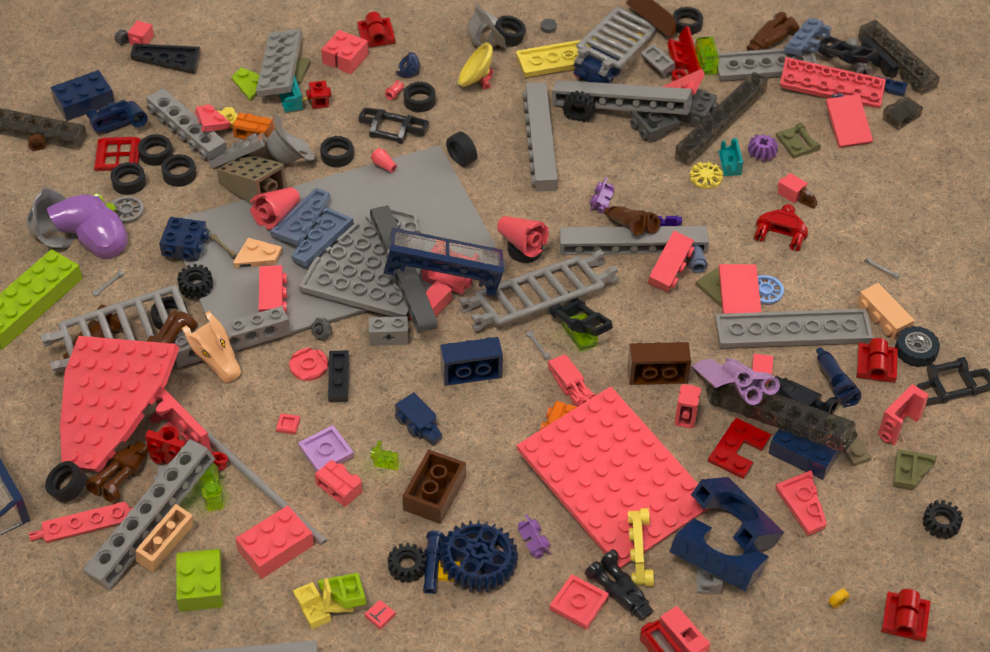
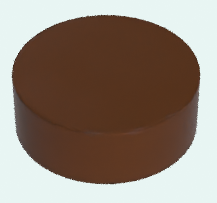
M39 134L30 136L28 139L29 149L32 151L45 149V137Z

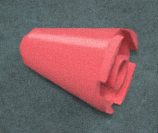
M288 187L254 196L250 200V203L252 202L250 212L258 225L266 226L267 228L265 229L274 228L299 203V192L293 187Z
M504 216L497 223L498 232L526 256L535 257L542 251L540 248L543 244L546 245L548 241L549 228L541 221Z

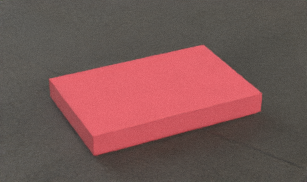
M860 94L826 99L825 103L839 148L873 142Z
M719 264L718 272L723 314L761 312L756 265Z

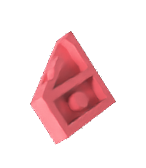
M212 105L196 106L195 115L198 118V123L202 124V132L230 128L231 122L215 110Z

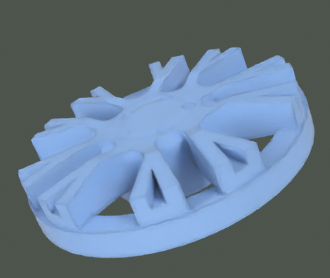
M769 275L758 276V283L760 284L759 294L763 297L762 299L760 298V303L770 305L778 302L784 293L782 283L777 278ZM779 286L780 290H775L774 287Z

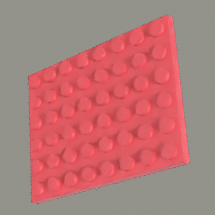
M612 387L602 391L516 446V450L604 554L611 549H615L618 552V566L620 569L631 563L630 549H634V541L629 539V528H633V524H628V511H640V508H649L650 525H642L643 553H645L684 527L693 518H697L709 510L704 509L691 496L698 483Z

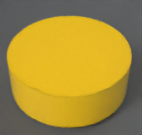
M843 588L829 598L828 603L832 608H837L849 599L850 594Z

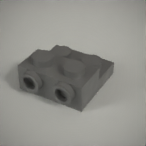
M632 111L630 119L631 127L633 129L637 128L640 137L643 140L646 139L649 143L663 138L664 132L679 127L680 124L675 115L670 113Z

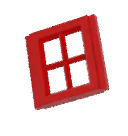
M105 137L98 139L94 170L112 171L119 165V156H129L128 162L138 164V144L141 138ZM121 144H130V152H120ZM107 145H117L116 152H107ZM116 156L115 164H105L106 157Z

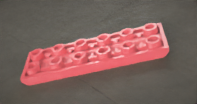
M786 57L780 86L783 89L828 99L831 98L833 93L835 95L841 93L844 96L860 94L863 106L880 108L886 79Z

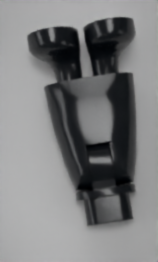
M777 375L775 376L780 383V388L775 394L803 418L808 416L812 420L813 425L820 428L822 422L825 423L826 419H829L835 412L839 403L837 398L831 397L826 402L821 401L822 394L797 382L788 380L786 377L782 379Z

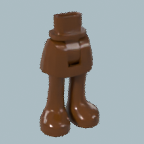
M173 310L168 315L160 332L156 336H149L147 342L172 344L177 335L182 331V327L187 325L190 331L194 332L198 328V323L189 314L183 311L178 313L176 310Z
M136 441L133 445L117 451L111 458L112 463L106 469L86 481V489L96 496H100L102 493L106 501L117 504L121 498L118 490L128 477L134 476L139 472L148 452L147 445ZM116 471H120L109 482H107Z

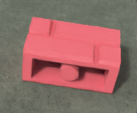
M681 385L674 423L676 426L694 428L701 388L693 385Z
M330 460L315 473L316 485L344 507L362 493L361 479L356 474L351 475L347 472L346 467L341 463L337 464Z

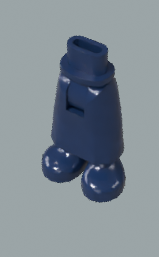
M822 347L817 348V360L834 387L833 395L835 398L840 399L844 408L859 403L862 395L859 388L843 372L831 353L825 351Z

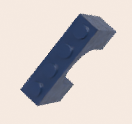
M729 477L701 479L691 493V496L704 509L721 508L729 511L742 521L743 524L732 538L746 552L771 549L784 534Z
M695 518L676 533L669 550L670 553L745 592L760 577L769 558L768 555L758 550L745 551L742 555L732 556L713 549L706 543L712 527Z

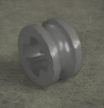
M124 29L117 31L114 36L115 41L120 46L129 43L128 32Z

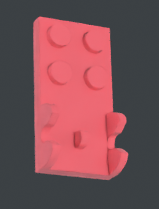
M159 388L153 396L156 399L157 408L156 412L151 416L150 422L159 423L162 420H167L168 423L163 427L173 426L177 428L182 441L187 443L191 439L208 448L211 452L208 432L164 388Z

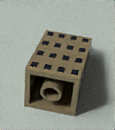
M245 154L217 169L219 184L248 203L258 194L287 188L284 164Z

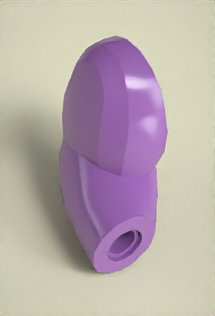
M86 194L73 196L47 207L48 214L56 228L60 232L75 233L79 243L96 257L110 259L119 255L125 249L128 242L126 228L120 217L110 210L99 196Z

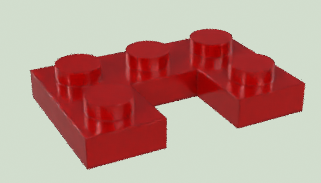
M736 417L709 456L708 462L744 479L752 468L753 461L738 455L737 452L743 443L763 451L772 434Z

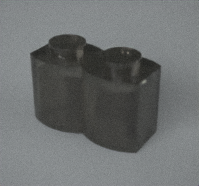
M906 96L898 99L896 103L886 106L883 110L882 120L896 130H900L921 116L923 107Z

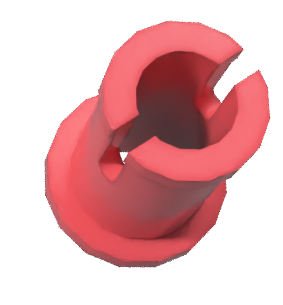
M397 80L391 87H388L385 90L386 98L389 100L396 99L401 90L404 89L403 82L397 85L400 80Z

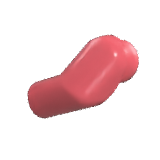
M490 67L488 75L479 80L483 89L491 87L489 80L492 77L493 69Z

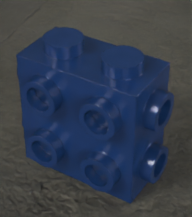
M592 46L590 47V48H592V49H594V50H596V51H598V52H600V53H603V54H605V55H607V56H609V57H611V58H613V59H615V60L618 61V59H616V58H614V57H612V56H610V55H608V54H606V53H604V52H602V51H600V50H598V49H596V48H594V47H592ZM588 55L581 64L574 62L575 70L573 74L588 82L611 84L613 78L619 75L621 68L618 69L612 66L608 73L602 76L598 73L603 66V61Z
M170 217L159 242L161 255L198 261L200 254L204 252L205 240L209 238V229H207L206 221Z

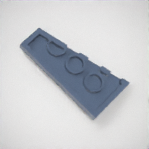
M315 188L278 225L270 230L271 236L300 246L331 199L330 193Z
M325 207L322 216L316 220L314 228L308 232L307 238L303 240L301 245L291 255L293 262L307 268L317 256L319 257L326 248L331 246L354 224L353 218Z

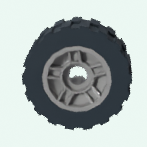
M920 326L907 327L898 334L895 348H898V358L902 362L909 364V366L926 367L937 358L940 349L939 339L927 328L925 329Z

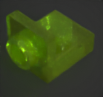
M378 440L376 447H372L371 459L374 461V467L398 470L399 453L382 450V441Z

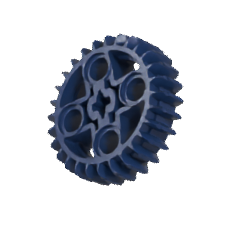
M470 520L467 526L462 522L461 527L455 526L453 531L450 530L448 535L444 536L443 543H441L439 558L443 574H448V580L454 579V586L460 583L461 589L465 586L469 587V592L474 588L477 589L478 593H480L481 589H485L488 593L489 587L496 591L497 585L503 587L505 581L509 582L510 576H513L517 567L518 552L517 545L514 544V538H509V532L503 533V527L496 529V524L489 526L488 521L485 524H480L478 520L477 524H473ZM499 545L503 551L497 550L496 546ZM454 561L460 562L461 566H458Z

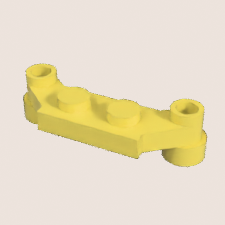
M640 508V511H628V524H633V528H629V539L634 541V549H630L631 562L635 561L636 572H631L632 580L637 585L652 587L654 586L653 569L644 570L642 525H650L649 508Z

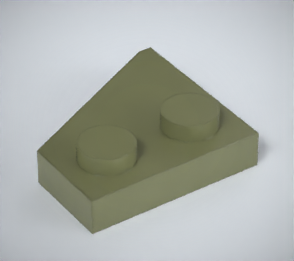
M897 449L893 486L914 490L935 464L937 456Z

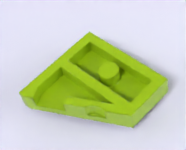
M241 67L231 77L232 81L247 96L249 101H252L257 96L256 89L260 75Z
M359 573L328 578L331 589L330 598L343 608H355L366 605ZM324 579L318 580V587L322 592Z

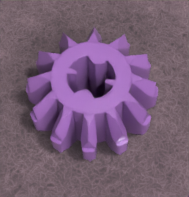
M756 134L755 137H751L748 144L750 157H755V161L760 158L762 162L765 159L770 162L772 158H775L778 151L776 138H771L770 135L765 136L762 134L760 136Z

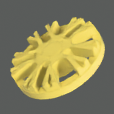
M699 162L697 165H693L690 171V180L700 188H714L721 184L723 171L719 169V165H713V162Z

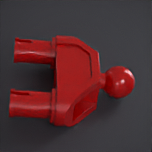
M791 204L784 205L781 210L777 209L764 213L756 221L757 229L754 239L758 241L759 236H761L759 242L765 240L767 231L791 236L790 249L794 250L795 245H797L795 251H799L803 240L808 236V229L805 223L795 214V208Z

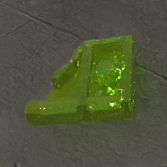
M583 313L570 318L582 320L588 316ZM562 321L561 325L580 351L597 346L598 336H593L586 332L578 333L572 331Z

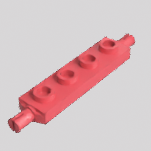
M125 501L42 522L41 530L29 532L30 541L43 538L46 543L118 526L134 507L129 508Z

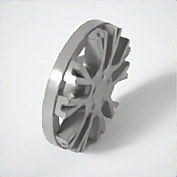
M124 196L112 202L116 207L115 212H119L117 215H121L120 219L123 223H132L138 220L144 212L143 203L136 197Z

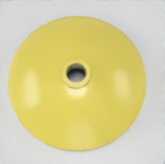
M484 43L467 60L458 77V84L461 87L474 84L482 77L485 78L488 75L493 55L491 44Z

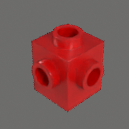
M326 80L309 82L306 98L310 100L312 109L329 107L331 89L327 87Z

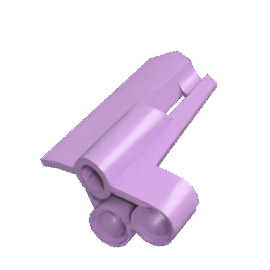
M726 358V362L722 365H719L713 359H706L692 366L697 373L715 388L733 382L740 397L750 405L758 404L764 393L773 395L780 388L779 381L771 374L755 372L735 359ZM771 380V385L765 388L766 381ZM754 390L753 396L747 398L748 392Z

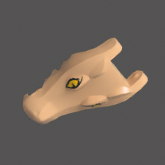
M208 311L205 315L209 319V323L191 333L187 325L181 329L192 351L213 369L223 382L229 383L240 376L241 368L234 357L227 331L212 312Z

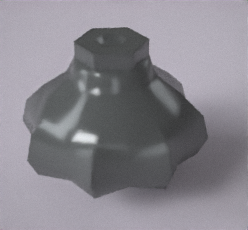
M317 317L314 323L311 324V333L315 336L316 340H326L328 335L331 334L332 326L325 317Z

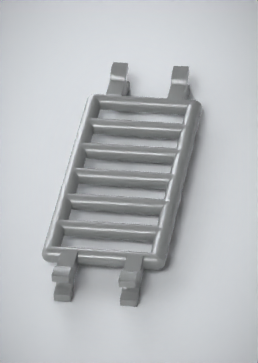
M598 250L592 256L584 259L581 256H576L500 282L496 297L509 312L507 315L499 317L484 297L487 295L486 288L477 290L474 293V297L459 298V302L463 306L460 307V310L465 314L470 312L472 308L482 305L487 312L486 314L471 315L472 320L477 322L472 324V327L475 331H479L487 324L494 322L496 325H501L601 290L606 282H618V277L615 275V273H618V269L614 265L609 267L606 272L596 275L590 267L605 265L604 261L599 259L604 257V253ZM578 264L594 284L585 287L569 266ZM562 270L578 290L568 293L552 272ZM544 275L561 296L551 299L535 278ZM528 281L544 302L534 305L518 284ZM511 287L527 308L517 311L501 290Z

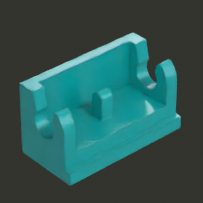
M294 76L291 92L279 94L284 112L303 109L302 95Z
M732 138L731 145L725 146L726 143L723 140L720 150H718L723 175H741L743 159L738 139Z

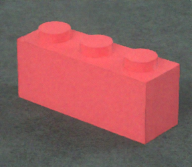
M673 231L649 276L648 284L666 292L669 291L670 287L674 289L679 279L676 277L678 272H683L687 264L684 262L686 257L690 258L694 251V247H692L694 240Z
M282 265L259 267V312L282 306L285 313H287V302L284 301V298H287V287H284V284H287V273H283Z

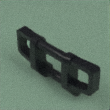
M832 36L821 40L818 48L819 54L829 58L838 57L841 61L849 64H866L879 56L877 49L854 46Z
M363 108L358 119L359 123L371 125L369 137L397 141L399 144H403L407 133L424 136L429 128V121L412 115L404 116L386 112L384 109ZM368 114V115H373V116H375V117H374V118H373V117H367V116H365V115ZM384 118L403 122L399 135L378 130ZM412 124H415V125H419V126H423V127H422V128H418V127H414V126H411V125H412Z
M579 298L572 299V302L564 307L558 304L549 309V314L552 317L560 319L567 324L570 330L578 333L586 332L593 336H599L613 328L612 320L599 312H594ZM579 312H583L588 316L582 320L570 318Z
M960 357L952 362L927 365L929 381L917 384V387L921 390L933 387L938 397L927 399L926 406L946 403L954 398L967 395L975 396L990 391V372L986 368L969 371L966 358ZM958 368L959 375L967 388L946 392L939 380L938 372ZM983 376L988 384L978 387L973 378Z

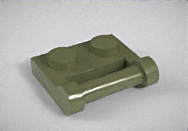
M798 123L793 128L776 133L777 139L793 159L821 149L819 143L815 142L806 131L803 123ZM798 133H800V135L808 143V147H806L805 144L801 141V139L797 136Z

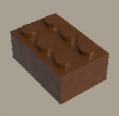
M689 342L630 343L627 365L629 385L688 384L691 366Z
M428 449L402 496L403 510L441 524L466 478V462Z

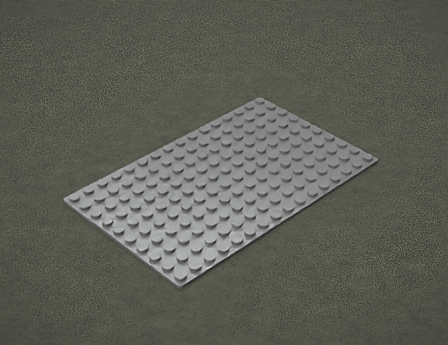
M440 146L391 158L397 164V168L392 173L375 164H370L291 186L299 192V203L315 188L329 192L331 199L325 207L353 218L354 224H360L365 221L366 216L370 214V209L389 205V207L416 213L419 233L498 249ZM241 200L181 217L184 219L206 221L207 229H209V238L205 240L204 252L200 254L198 261L185 259L183 261L186 269L188 265L193 267V264H197V267H199L201 264L203 268L206 266L211 271L213 289H211L210 294L206 293V297L201 295L199 301L204 313L211 311L221 324L259 313L260 266L251 267V264L240 265V268H234L233 265L235 258L248 238L282 247L283 252L276 264L268 266L282 265L283 273H287V284H284V287H287V298H284V301L287 302V313L285 314L288 318L290 334L312 328L311 324L314 323L317 317H325L328 322H333L369 311L300 292L299 286L311 264L306 268L293 262L291 255L298 246L272 237L271 229H265L267 228L266 226L258 225L250 212L252 205L247 201ZM216 234L217 238L225 246H227L230 250H233L235 252L236 257L231 258L229 256V253L225 251L216 241H212L210 239V235ZM421 239V250L432 252L438 242ZM337 240L330 247H333L337 243ZM443 244L444 253H446V244ZM449 245L450 255L467 260H472L476 256L478 257V262L494 265V262L485 260L482 257V251ZM503 259V262H504V270H505V269H506V263H505V261H504V259ZM420 269V281L426 292L433 284L422 281V269ZM192 280V284L199 283L202 280Z

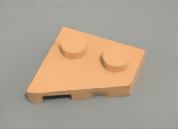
M248 238L233 262L234 268H240V265L251 264V267L275 265L283 252L282 247Z

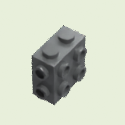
M697 89L696 93L692 95V105L688 115H674L679 121L704 128L706 123L711 122L712 112L716 113L719 104L716 102L717 95Z

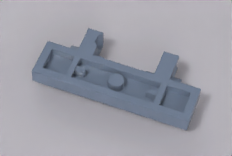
M808 18L786 44L784 53L798 56L805 50L817 53L820 41L814 38L816 36L829 38L831 26L825 25L824 21H819L816 18Z

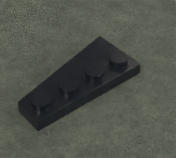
M134 43L130 55L131 60L195 74L201 50L197 46Z

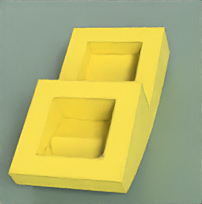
M313 582L293 590V594L311 629L332 621L329 612L324 611L321 595Z

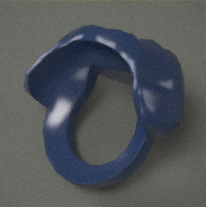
M409 52V55H406L400 61L398 66L400 71H396L398 76L409 78L420 73L419 59L414 52Z

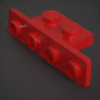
M685 26L678 36L679 41L670 39L667 42L670 58L675 62V67L687 70L689 75L701 70L690 27Z

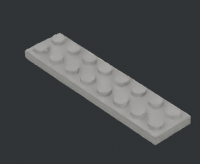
M866 309L715 314L720 348L869 343L873 339Z

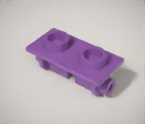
M607 177L595 187L594 191L597 193L592 196L589 202L592 204L590 211L594 208L599 213H604V209L608 207L609 200L614 192V186L606 183Z
M526 514L525 516L528 521L518 523V531L525 542L532 538L531 541L526 543L531 555L539 559L545 551L551 554L548 549L551 546L545 535L541 536L539 533L542 528L536 519L532 520Z

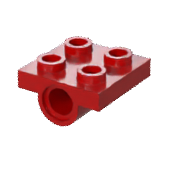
M370 12L365 16L364 21H357L360 38L368 41V47L395 44V36L389 17L381 18L380 13Z
M874 338L870 340L869 344L859 343L856 377L896 383L898 348L888 347V342L883 338Z
M165 426L159 432L148 430L145 435L150 459L157 464H169L186 444V441L180 440L179 432L173 426Z
M902 589L899 591V594L888 591L881 632L925 642L931 601L920 599V593L913 589Z

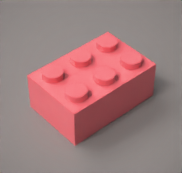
M288 505L235 538L237 551L261 579L314 546L312 532Z

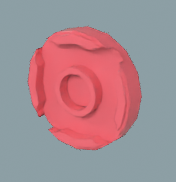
M304 348L292 355L289 368L291 374L303 381H312L325 374L328 369V359L321 350L317 349L316 351L312 350V348Z

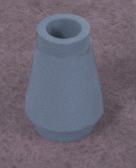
M693 246L694 251L689 260V268L694 273H702L706 270L707 261L701 247Z

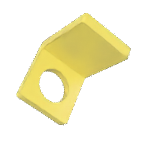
M324 578L322 592L324 611L334 613L354 612V608L345 609L330 598L331 589L328 578Z

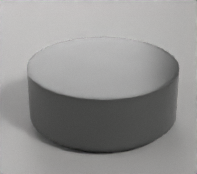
M544 19L541 22L540 28L545 33H553L557 30V22L553 19Z

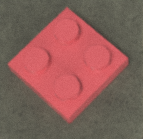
M571 574L550 604L549 610L587 630L608 600L609 593Z

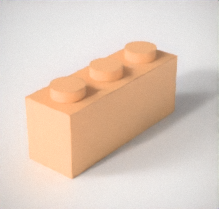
M879 283L860 292L858 299L860 309L867 310L871 320L882 327L885 335L895 340L902 330L913 326L915 320Z
M175 504L136 549V562L153 573L192 528L193 515Z

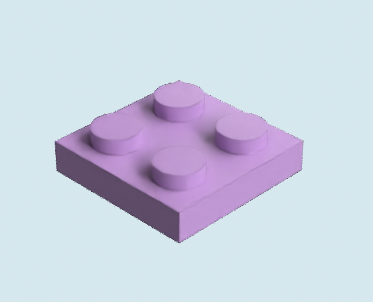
M334 425L298 442L299 449L316 472L330 460L338 464L354 457V452Z

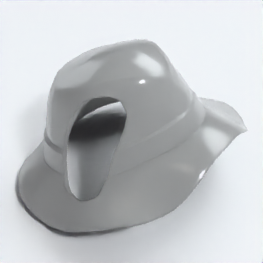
M475 3V12L467 24V31L472 42L477 47L484 43H489L492 47L499 45L504 49L507 48L508 45H505L504 37L494 27L497 18L487 13ZM488 25L491 28V32L486 42L480 43L481 33Z
M272 114L274 129L265 143L269 154L282 164H289L301 158L313 160L316 155L310 151L308 144L299 138L291 136L283 128L281 118L276 114Z
M44 187L35 198L32 208L26 217L28 231L31 236L38 238L47 246L56 248L70 247L72 241L77 238L75 233H69L68 239L61 236L44 237L45 232L49 229H52L51 233L59 231L52 222L47 207L66 199L58 191Z

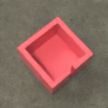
M338 30L321 49L322 63L336 68L338 61L339 70L352 74L368 56V41Z

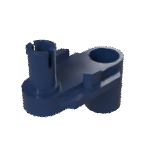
M121 100L116 103L110 102L107 106L100 108L98 112L95 109H92L93 113L90 110L87 112L91 127L99 133H108L130 124L135 127H142L148 120L147 114L134 101L127 102L126 100Z

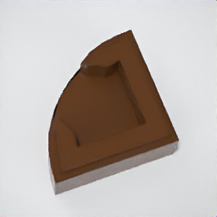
M803 187L800 192L799 202L815 209L817 206L816 197L808 188Z

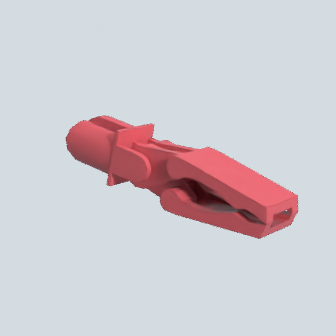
M566 354L548 361L550 372L564 394L569 395L574 406L578 407L595 396V393L593 394L585 386L582 374Z

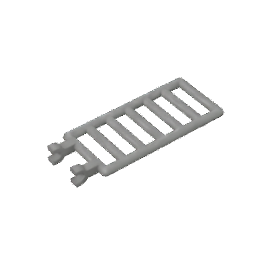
M615 7L577 43L576 47L579 50L574 62L581 64L585 57L591 55L603 61V66L598 74L605 76L612 66L618 69L621 68L658 28L645 19L620 7ZM633 22H636V23H638V24H640V25H642V26L648 28L649 30H647V29H645V28H643V27H641V26H639V25H637V24H635V23H633ZM617 23H620V24H622V25H624V26H626V27H628V28H630V29H632V30H634V31H636V32L642 34L643 36H641V35H639V34H637V33H635V32H633V31H631V30H629V29H627V28H625V27H623V26H621V25H619V24H617ZM605 26H607V27H609V28H612V29H614V30H616V31H618V32H620V33H622V34H624V35H626V36H628V37H630V38L636 40L637 42H635V41H633V40H631V39H629V38H627V37H625V36H623V35H621V34H619V33H617V32H614V31H612V30L606 28ZM599 32H601V33H603V34H605V35H607V36H609V37H611V38H613V39H615V40H618V41H620V42H622V43H624V44L630 46L631 48H628V47H626V46H624V45H622V44H620V43H618V42H616V41H614V40H612V39H610V38H608V37H606V36L600 34ZM592 38H595V39H597V40H599V41H601V42H603V43H605V44H607V45H609V46H611V47H613V48H615V49H617V50H619V51H621V52H623V53H625V54H622V53H620V52H618V51H616V50H614V49H612V48H610V47H607V46H605V45H603V44H601V43H599V42L593 40ZM586 44H588V45H590V46H592V47H594V48H596V49H598V50H600V51H602V52H604V53H606V54H608V55H610V56H612V57L618 59V61L615 60V59H613V58H611V57H609V56H607V55H605V54H603V53H600V52H598V51H596V50H594V49H592V48L586 46Z
M171 285L61 321L58 324L59 331L40 335L44 348L63 340L69 358L50 362L54 375L66 369L74 349L68 327L79 324L82 335L92 337L86 321L98 318L104 337L114 339L105 315L117 312L126 339L135 340L124 311L126 308L135 306L148 339L149 336L155 335L142 303L154 300L164 325L168 314L161 299L163 296L172 294L179 312L183 311L188 314L178 287ZM181 331L177 336L184 335L183 331Z

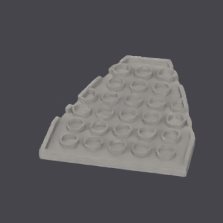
M390 207L399 229L419 233L416 213ZM370 214L366 216L365 221L360 224L355 223L337 239V243L333 247L329 246L326 248V253L323 256H317L313 260L299 286L300 292L388 316L408 317L409 315L394 274L393 276L383 274L386 255ZM409 237L404 242L407 248L421 250V239ZM415 268L420 278V269Z

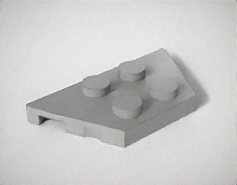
M264 132L258 135L253 133L245 141L240 139L234 142L233 146L227 148L224 153L211 160L209 165L213 169L264 147V143L267 140Z

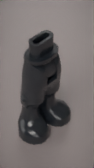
M611 549L602 557L600 563L598 561L592 563L584 574L588 579L600 583L604 587L605 592L609 593V596L624 609L631 612L632 616L636 615L640 621H643L654 610L648 605L649 601L645 598L638 585L632 580V577L620 569L618 566L619 554L615 549ZM604 569L615 578L616 582L608 577Z

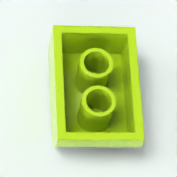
M220 548L177 552L176 591L179 612L223 608L222 552Z

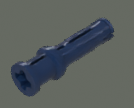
M429 531L426 533L428 543L424 551L427 561L423 593L434 594L437 591L440 547L445 536L440 531Z

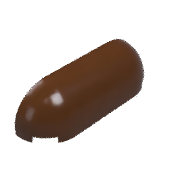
M628 0L626 2L628 6L669 38L673 37L676 31V20L670 12L656 1Z

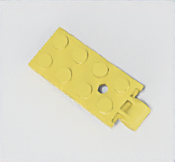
M580 40L516 51V58L524 77L575 69L573 65L579 50L576 45Z

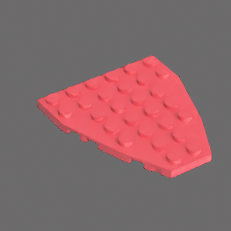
M78 336L64 376L60 420L62 462L72 461L84 471L99 473L105 467L107 461L116 454L114 449L120 442L123 441L125 443L144 417L142 414L148 404L152 405L156 400L153 396L158 389H163L167 384L180 347L170 343Z

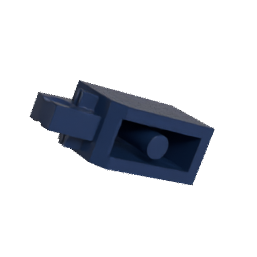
M414 392L395 404L396 420L400 424L404 423L412 436L416 435L420 440L424 438L432 445L442 439V433L436 426V414Z

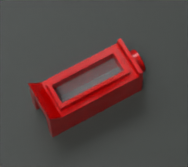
M659 619L653 623L648 622L641 628L639 640L649 652H682L660 624Z

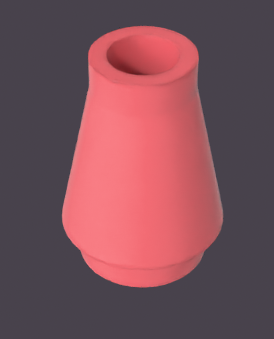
M378 148L371 155L373 164L390 173L394 172L397 168V164L384 149Z

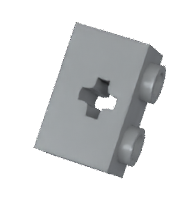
M408 317L369 318L370 346L408 345Z

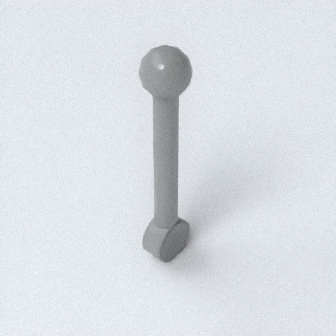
M869 257L864 260L865 263L888 273L894 279L900 277L898 272H892L872 262V259Z
M121 270L118 271L117 275L114 276L111 280H109L99 290H94L93 295L99 296L100 292H102L115 280L123 277L124 272Z
M528 331L527 337L531 338L543 354V359H550V354L545 352L535 339L534 332Z

